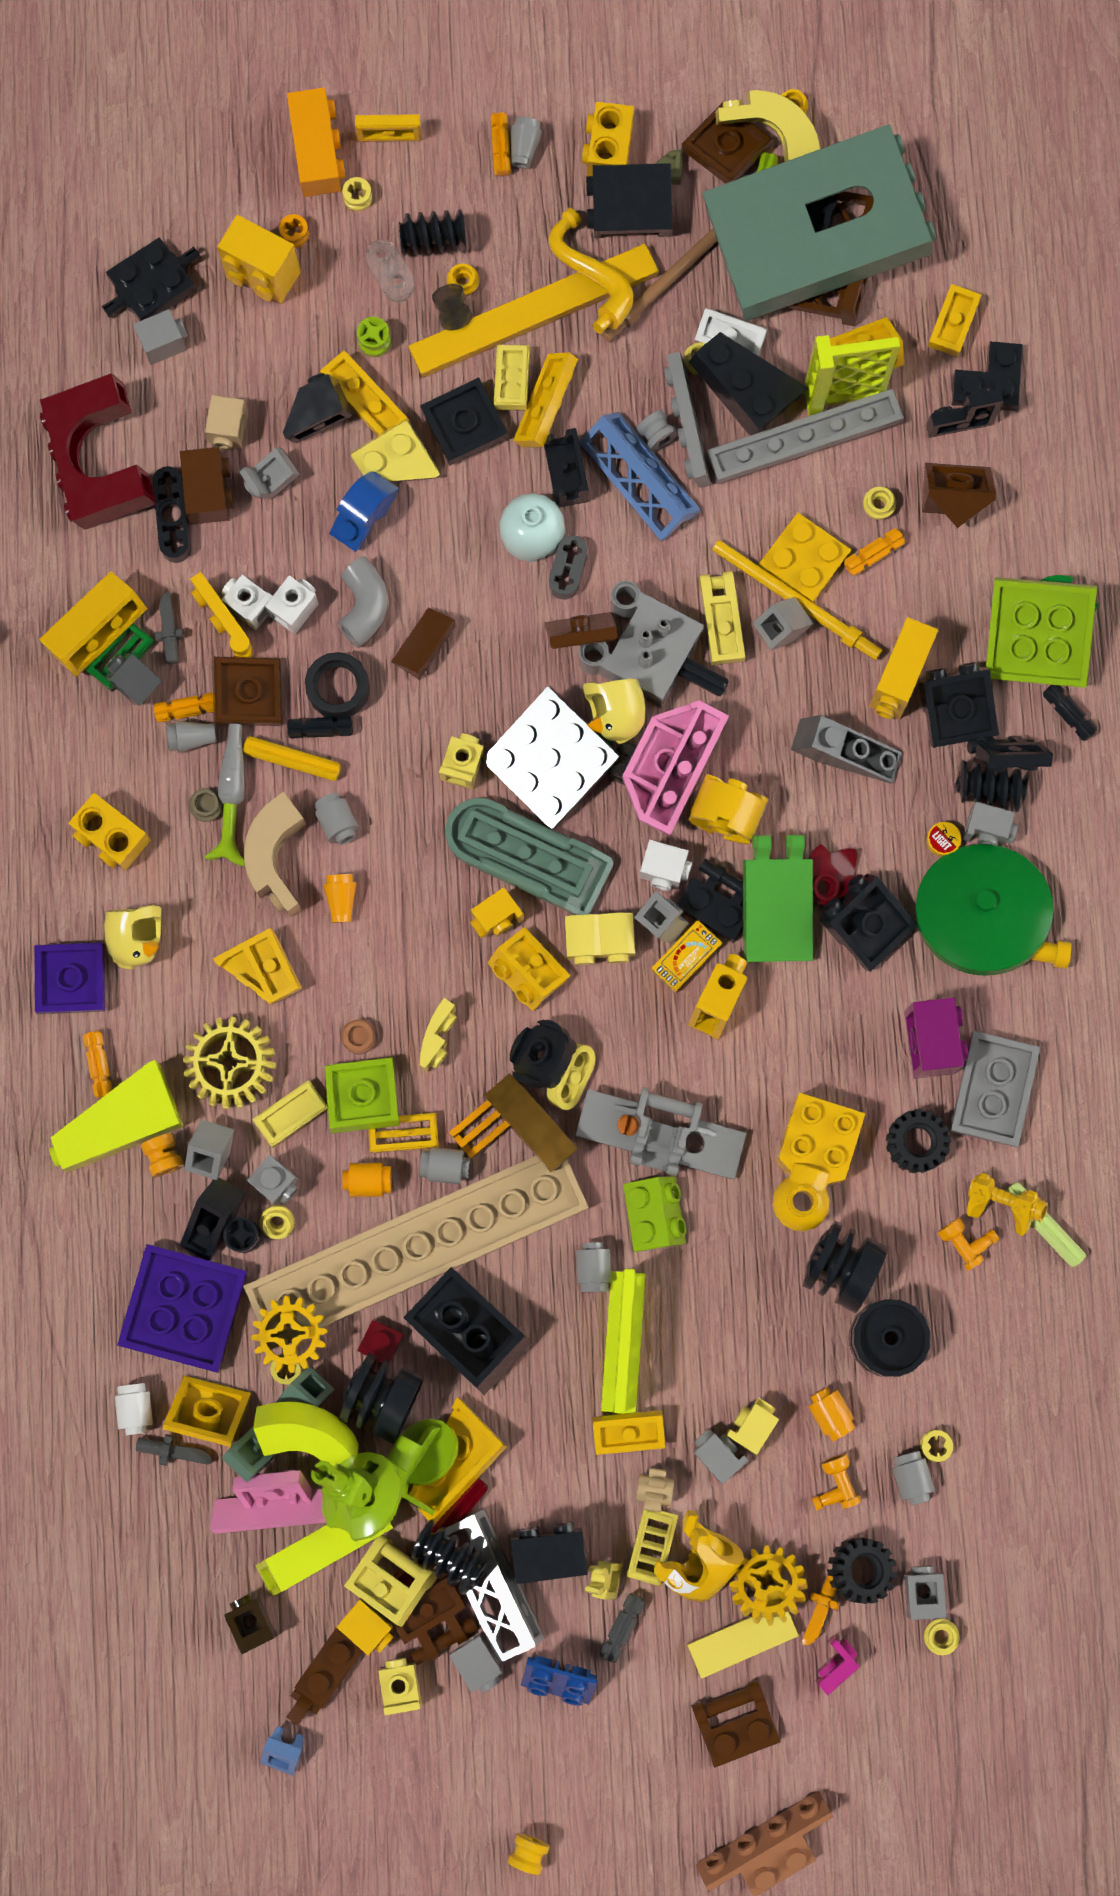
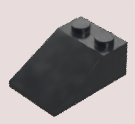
M452 1267L403 1317L483 1395L494 1386L532 1345L522 1332Z

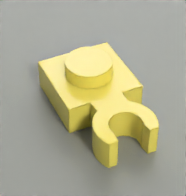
M598 1561V1566L591 1565L588 1571L592 1572L590 1585L585 1587V1591L592 1593V1597L605 1600L617 1599L623 1564L612 1561Z

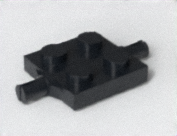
M158 237L105 272L115 287L117 297L102 305V309L110 318L125 307L139 321L166 311L197 291L185 268L201 259L200 254L193 246L188 251L177 256L169 251L161 238Z

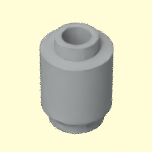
M331 793L315 803L314 806L317 810L315 815L330 843L344 845L356 838L355 833L359 830V825L344 798H340L338 793Z
M431 1147V1150L422 1149L419 1177L428 1178L430 1182L461 1184V1179L468 1178L470 1158L464 1157V1150Z
M603 1242L582 1243L583 1250L576 1251L577 1284H581V1293L609 1291L608 1283L612 1282L610 1249H603Z
M920 1451L893 1458L895 1467L892 1470L901 1501L909 1499L910 1506L930 1501L929 1493L935 1492L927 1461L922 1459Z

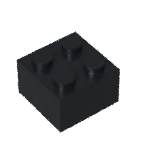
M574 1522L554 1524L553 1531L540 1533L539 1526L521 1528L517 1531L518 1536H512L511 1546L516 1584L588 1575L582 1527L575 1528Z

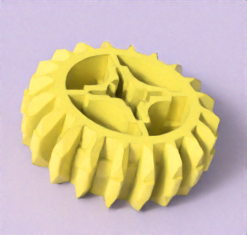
M233 1016L229 1019L228 1027H225L222 1018L216 1019L217 1029L213 1030L209 1023H205L203 1026L208 1034L203 1037L199 1032H195L193 1036L199 1041L198 1045L195 1046L191 1043L186 1045V1049L193 1052L194 1056L183 1057L185 1064L193 1065L192 1068L184 1071V1075L186 1077L196 1076L189 1083V1087L195 1090L202 1086L197 1095L201 1100L207 1098L211 1093L209 1104L213 1107L222 1098V1107L224 1109L230 1108L231 1099H234L238 1108H243L242 1097L245 1095L251 1103H254L256 1098L252 1091L257 1089L261 1094H265L267 1090L260 1082L262 1080L272 1082L274 1079L271 1075L265 1073V1069H276L275 1062L266 1061V1058L273 1057L276 1054L273 1048L263 1049L271 1040L268 1036L257 1040L262 1029L256 1026L248 1032L250 1021L247 1019L241 1022L239 1028H237V1019ZM226 1037L223 1048L219 1053L205 1056L213 1043ZM237 1037L246 1039L253 1045L257 1059H249L239 1055ZM232 1052V1057L240 1063H237L236 1067L232 1066L233 1069L228 1071L224 1065L219 1063H222L224 1058L228 1060L227 1056L231 1055ZM203 1067H210L221 1072L222 1089L215 1088L209 1084L204 1075ZM255 1070L247 1083L233 1089L236 1078L240 1073Z

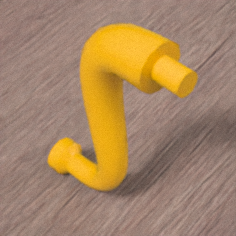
M567 208L562 213V219L550 231L548 239L551 251L561 262L591 279L609 293L610 298L598 309L599 318L592 324L593 329L599 334H602L607 328L617 329L633 306L634 295L631 285L615 269L566 245L563 241V235L570 228L575 229L581 223L579 214L574 209Z

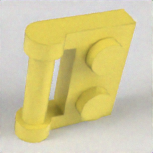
M382 1534L374 1540L344 1587L396 1625L402 1627L425 1591L432 1587L437 1577L435 1576L434 1569L427 1571L419 1563L413 1562L411 1557L392 1545L393 1541L389 1537ZM386 1557L414 1577L415 1580L411 1586H406L377 1564L380 1559Z

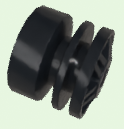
M834 1221L830 1228L820 1236L810 1255L802 1286L811 1290L818 1277H820L823 1281L818 1291L819 1295L824 1296L834 1284L839 1287L835 1303L857 1313L878 1276L886 1258L888 1247L867 1237L859 1248L856 1249L852 1247L855 1230L850 1228L844 1239L840 1241L838 1236L843 1224Z
M369 1352L361 1365L356 1368L342 1399L343 1406L339 1420L349 1423L356 1410L360 1411L355 1425L356 1428L361 1429L371 1416L376 1419L373 1435L395 1444L416 1401L424 1376L402 1368L395 1379L392 1380L388 1378L391 1362L384 1360L378 1373H376L374 1368L378 1356Z

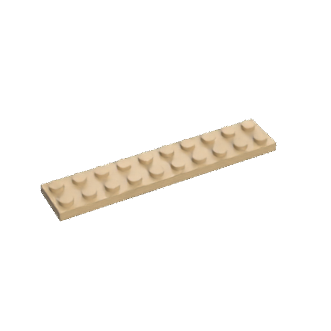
M534 1156L248 1283L243 1287L258 1321L262 1322L264 1319L259 1312L261 1308L269 1312L272 1310L271 1300H276L279 1305H283L284 1296H290L292 1304H295L300 1297L304 1298V1308L311 1304L317 1306L313 1313L314 1316L324 1315L325 1319L319 1323V1327L323 1328L444 1274L450 1267L455 1269L583 1212L589 1209L568 1160L564 1161L550 1173L538 1157ZM295 1311L296 1319L302 1326H311L309 1320L303 1314ZM281 1313L272 1319L267 1330L274 1329L281 1321ZM290 1324L287 1325V1331L276 1334L274 1337H282V1339H287L288 1342H291L294 1337L303 1335L305 1332L293 1330ZM276 1342L268 1343L272 1350L280 1347Z

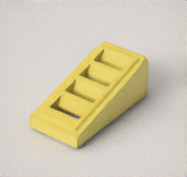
M643 1509L626 1573L627 1577L661 1586L662 1581L655 1576L654 1572L637 1568V1563L641 1561L655 1565L657 1560H660L661 1563L667 1562L678 1515L662 1510L661 1512ZM648 1519L667 1523V1531L647 1525ZM645 1532L664 1537V1543L659 1544L645 1540ZM641 1547L661 1552L660 1558L641 1554Z

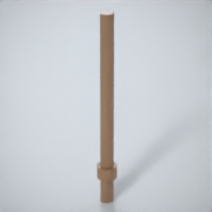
M712 228L633 302L631 311L617 329L607 328L601 334L607 342H610L625 327L630 328L640 319L639 314L718 242L714 229Z

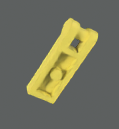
M722 572V576L710 577V574L699 575L711 664L719 665L745 661L733 572ZM724 589L725 595L713 597L712 590Z

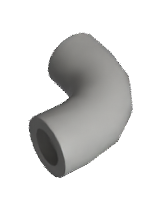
M365 556L352 562L341 575V579L355 595V604L353 609L337 622V625L344 636L357 648L370 639L381 626L388 608L386 585L377 569Z

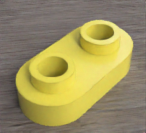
M576 1043V1052L572 1055L567 1070L561 1076L560 1083L555 1088H547V1098L552 1106L569 1110L578 1103L595 1066L596 1057L594 1050L590 1046Z

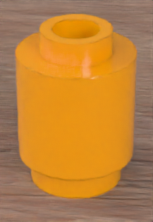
M383 1162L349 1163V1170L342 1171L343 1191H349V1197H383V1194H391L392 1167L383 1166Z
M827 1386L810 1396L812 1403L807 1407L823 1435H828L832 1442L856 1428L852 1422L854 1417L838 1389L830 1391Z

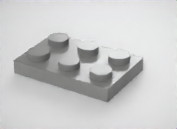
M973 1031L968 1046V1060L964 1064L949 1131L1014 1148L1019 1147L1041 1047Z

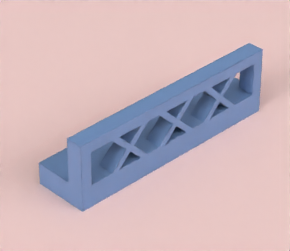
M620 412L602 415L579 442L661 541L666 540L682 522L693 519L701 511ZM600 432L607 439L608 452H600L592 442ZM616 458H623L628 464V477H621L616 471ZM636 483H644L649 489V502L641 501L636 495ZM657 508H665L673 518L665 528L657 520Z

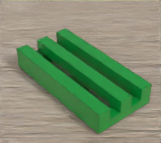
M134 623L85 668L87 673L95 677L98 682L106 686L111 692L115 687L104 678L109 671L106 667L101 672L97 671V669L129 632L132 631L134 635L116 653L114 658L118 654L124 656L126 653H129L142 639L143 641L132 652L140 660L155 643L149 635Z

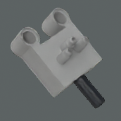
M626 580L616 583L611 592V610L619 618L628 619L632 617L612 654L609 653L608 646L604 641L580 645L579 665L581 669L587 674H599L610 681L637 679L643 691L644 699L661 708L679 676L721 697L728 686V679L689 659L703 635L704 625L642 593L634 582ZM622 594L632 596L635 601L630 605H622L617 601V598ZM591 650H596L603 657L597 662H591L585 658V654Z

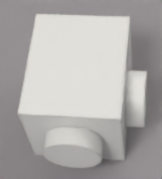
M289 575L265 605L268 616L295 635L319 605L315 594L316 589L306 580L300 578L297 581Z
M649 840L639 878L651 881V886L660 890L670 891L671 887L678 889L680 880L687 881L691 870L692 862L687 861L688 850Z

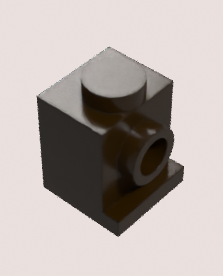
M248 1594L230 1603L232 1611L224 1614L241 1655L278 1636L260 1597L251 1600ZM251 1614L256 1617L257 1624L255 1627L250 1628L246 1626L244 1621L246 1615Z

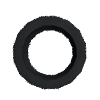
M341 652L327 653L313 662L308 668L305 678L306 694L313 708L325 717H333V719L345 716L351 717L358 713L367 703L370 692L369 679L361 662L352 655ZM335 667H342L353 673L357 680V689L351 700L344 704L335 705L322 699L318 692V682L325 671Z

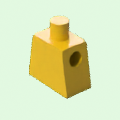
M729 954L724 965L716 964L695 1006L688 1026L719 1040L748 979L743 974L747 965L745 959L735 954Z

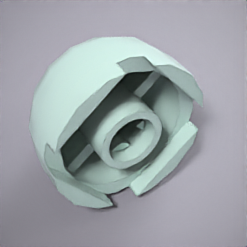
M536 493L521 494L511 500L503 510L499 523L501 540L506 550L517 559L528 562L538 561L537 559L554 555L565 534L563 514L557 504L547 496Z

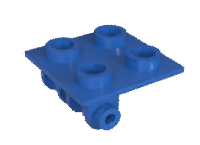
M536 1655L535 1658L528 1656L520 1686L527 1687V1691L534 1695L547 1696L549 1693L562 1697V1701L570 1705L581 1706L582 1703L589 1705L598 1681L596 1680L597 1675L590 1674L591 1670L573 1666L572 1673H569L570 1664L568 1663L566 1664L565 1671L558 1670L560 1661L556 1660L555 1667L551 1668L552 1659Z

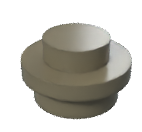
M202 788L191 796L189 809L197 820L210 822L220 816L223 804L218 799V792L210 788Z

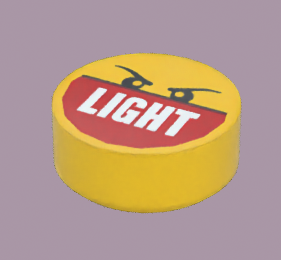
M939 822L933 825L927 833L926 844L930 852L942 857L959 848L961 834L954 824Z

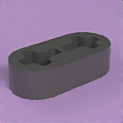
M578 536L565 537L560 541L549 577V588L551 593L558 599L566 600L572 598L577 593L587 560V545ZM571 546H577V551L581 555L576 554L572 564L567 563L568 553L564 549L570 550ZM564 571L570 572L569 583L573 585H567L565 590L559 589V583L555 581L562 580Z

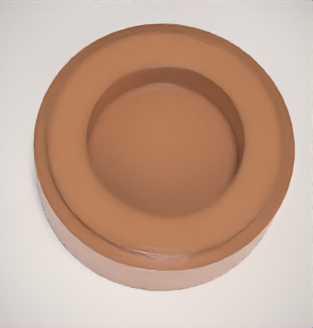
M356 1019L344 1026L341 1040L349 1052L361 1055L369 1052L374 1047L376 1033L370 1023Z

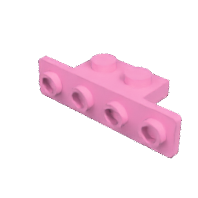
M284 1470L279 1473L269 1474L257 1473L248 1483L242 1477H234L232 1490L237 1497L218 1499L214 1502L210 1530L217 1534L325 1523L326 1521L322 1513L323 1493L320 1492L322 1489H312L300 1470Z

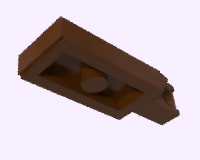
M337 1627L294 1687L295 1690L290 1695L297 1702L286 1718L297 1726L308 1710L316 1715L321 1708H324L363 1652Z

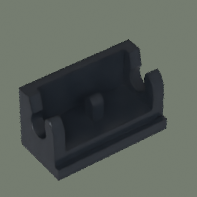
M576 428L567 429L565 436L561 438H555L553 433L548 435L547 444H544V450L554 499L558 508L589 502V488Z

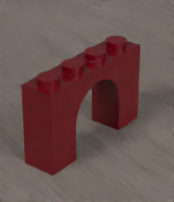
M110 373L40 399L43 411L40 413V420L44 429L49 433L51 442L48 443V450L52 459L57 463L59 472L56 473V480L60 489L65 493L67 503H64V510L70 522H74L86 530L157 504L149 474L137 464L102 477L86 476L80 465L79 457L82 443L94 428L132 414L126 389L122 381Z

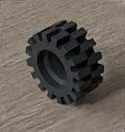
M921 1109L908 1111L898 1117L891 1124L886 1135L887 1152H890L892 1162H896L900 1169H906L909 1173H924L940 1165L949 1153L950 1148L948 1147L949 1143H951V1136L948 1137L947 1133L949 1129L947 1125L944 1126L941 1122L943 1119L932 1115L933 1112L927 1110L924 1112ZM920 1128L929 1134L931 1146L925 1154H913L907 1149L905 1137L911 1129Z
M852 1538V1540L841 1542L842 1547L836 1546L833 1550L836 1554L835 1557H829L828 1563L833 1565L832 1569H827L828 1576H833L830 1584L832 1588L838 1589L836 1593L840 1597H845V1600L849 1602L873 1604L878 1602L877 1599H884L888 1596L885 1591L892 1590L894 1584L890 1583L891 1578L897 1579V1572H892V1567L897 1565L894 1559L889 1558L892 1553L889 1549L883 1548V1543L869 1538ZM862 1556L870 1560L874 1570L871 1580L864 1585L856 1583L851 1576L852 1563L855 1559Z

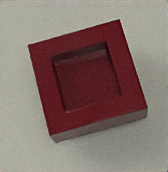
M372 1319L357 1351L366 1356L369 1352L377 1355V1361L381 1363L384 1360L391 1362L404 1334Z

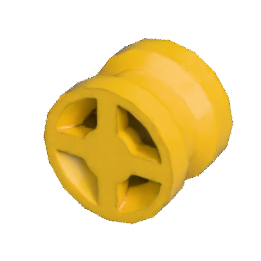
M517 1833L514 1840L516 1848L513 1853L509 1854L507 1863L526 1873L540 1875L543 1868L541 1860L544 1855L548 1854L550 1845L530 1835Z

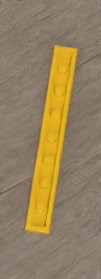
M645 243L602 261V263L622 274L628 280L631 287L658 276L659 273ZM577 272L408 346L409 352L421 377L424 378L606 299L610 295L600 285Z

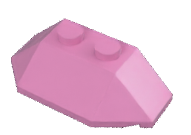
M698 700L651 717L622 775L639 821L668 836L671 835L729 717L727 714Z

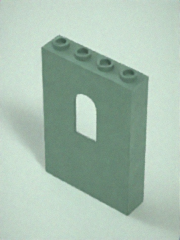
M890 124L702 192L705 206L745 321L933 254L932 242L937 240L932 222H925L922 212L926 211L921 192H914L912 183L916 181L910 163L904 164L901 154L905 153L901 136L900 134H893ZM855 187L865 188L872 194L874 204L866 215L815 233L805 205Z

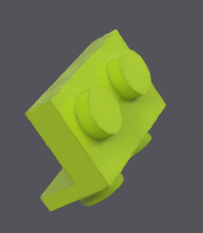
M674 1176L655 1177L623 1184L634 1252L686 1244V1224L682 1218L679 1203L681 1192Z

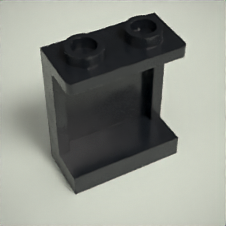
M671 163L593 165V176H586L587 196H593V209H587V229H594V238H600L601 234L658 233V237L672 236Z

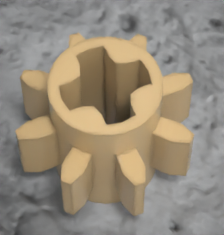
M649 1467L648 1475L639 1474L635 1500L644 1502V1510L661 1512V1505L671 1506L674 1479L666 1478V1470Z

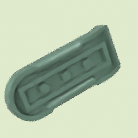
M473 798L460 803L450 813L446 822L445 835L448 846L454 856L461 862L557 906L572 915L590 914L613 867L612 858L599 850L517 814L490 799Z

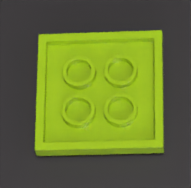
M995 577L986 668L990 669L991 679L1086 688L1098 586Z

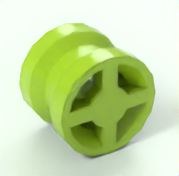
M368 317L359 323L357 338L361 351L370 357L384 355L391 346L390 331L387 323L379 317Z

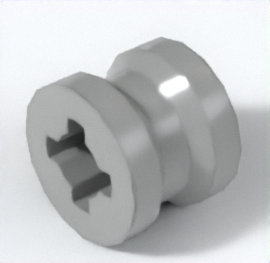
M663 410L650 414L637 426L639 434L648 439L647 445L651 451H657L665 447L678 434L676 428L667 423V415Z

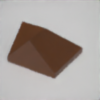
M925 463L923 513L945 514L958 528L996 499L991 467Z

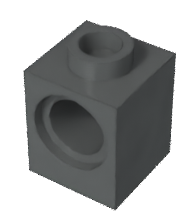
M126 653L124 656L118 654L106 667L109 673L104 677L129 701L138 706H141L162 682L160 678L131 653Z

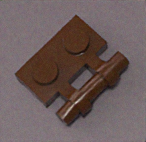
M447 1577L425 1591L402 1627L392 1622L404 1644L418 1638L422 1647L411 1653L417 1666L428 1659L431 1661L441 1656V1651L456 1642L459 1645L468 1640V1635L479 1629L473 1617L468 1618L462 1623L458 1621L455 1614L467 1606L456 1587H450L447 1584ZM445 1621L450 1630L432 1640L428 1630Z

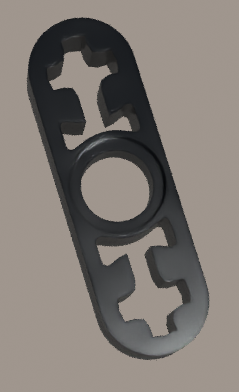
M166 466L158 469L153 476V491L157 503L155 504L159 548L166 560L179 563L187 559L191 552L189 523L185 512L182 476L177 469ZM167 477H172L173 482H177L171 486L174 498H168L164 485H160L166 482ZM169 507H176L181 510V516L175 522H167L163 519V513ZM170 531H176V537L179 543L183 545L178 547V552L172 553L171 549L167 547L172 545Z

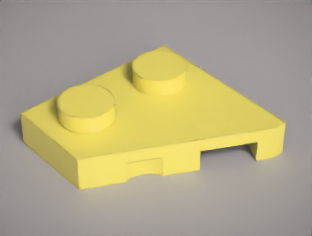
M407 418L350 454L363 475L372 471L387 481L436 478L440 475L438 468Z

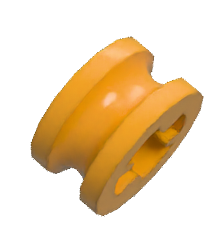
M289 214L280 221L279 232L281 238L294 244L295 248L301 247L307 242L309 230L307 222L302 216ZM295 226H299L300 233L295 232L293 236H289L288 229L293 230Z

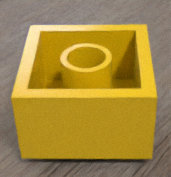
M238 214L217 246L227 279L237 286L242 287L244 284L254 289L255 294L265 301H271L272 299L282 304L301 273L294 244Z

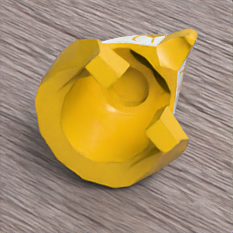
M687 1510L682 1521L683 1530L690 1539L691 1545L687 1560L682 1564L673 1561L661 1563L660 1560H657L654 1566V1574L674 1593L695 1602H706L713 1598L733 1577L744 1561V1556L741 1549L725 1536L702 1526L697 1521L699 1515L696 1511Z

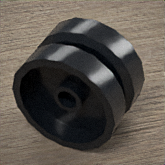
M884 1299L865 1306L855 1316L849 1329V1347L854 1359L865 1371L880 1377H900L913 1372L924 1362L930 1349V1329L925 1317L915 1306L902 1300ZM886 1333H895L896 1337L892 1340L893 1345L885 1342L884 1337Z

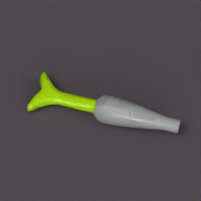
M229 724L228 739L218 782V799L224 804L222 839L204 857L206 860H216L224 857L234 864L245 866L244 859L240 855L235 843L237 805L243 801L245 793L244 760L241 742L242 725Z

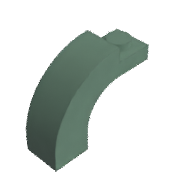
M309 1366L308 1369H305L290 1383L275 1403L300 1402L321 1407L335 1389ZM252 1427L224 1454L222 1459L248 1483L279 1453L264 1456Z

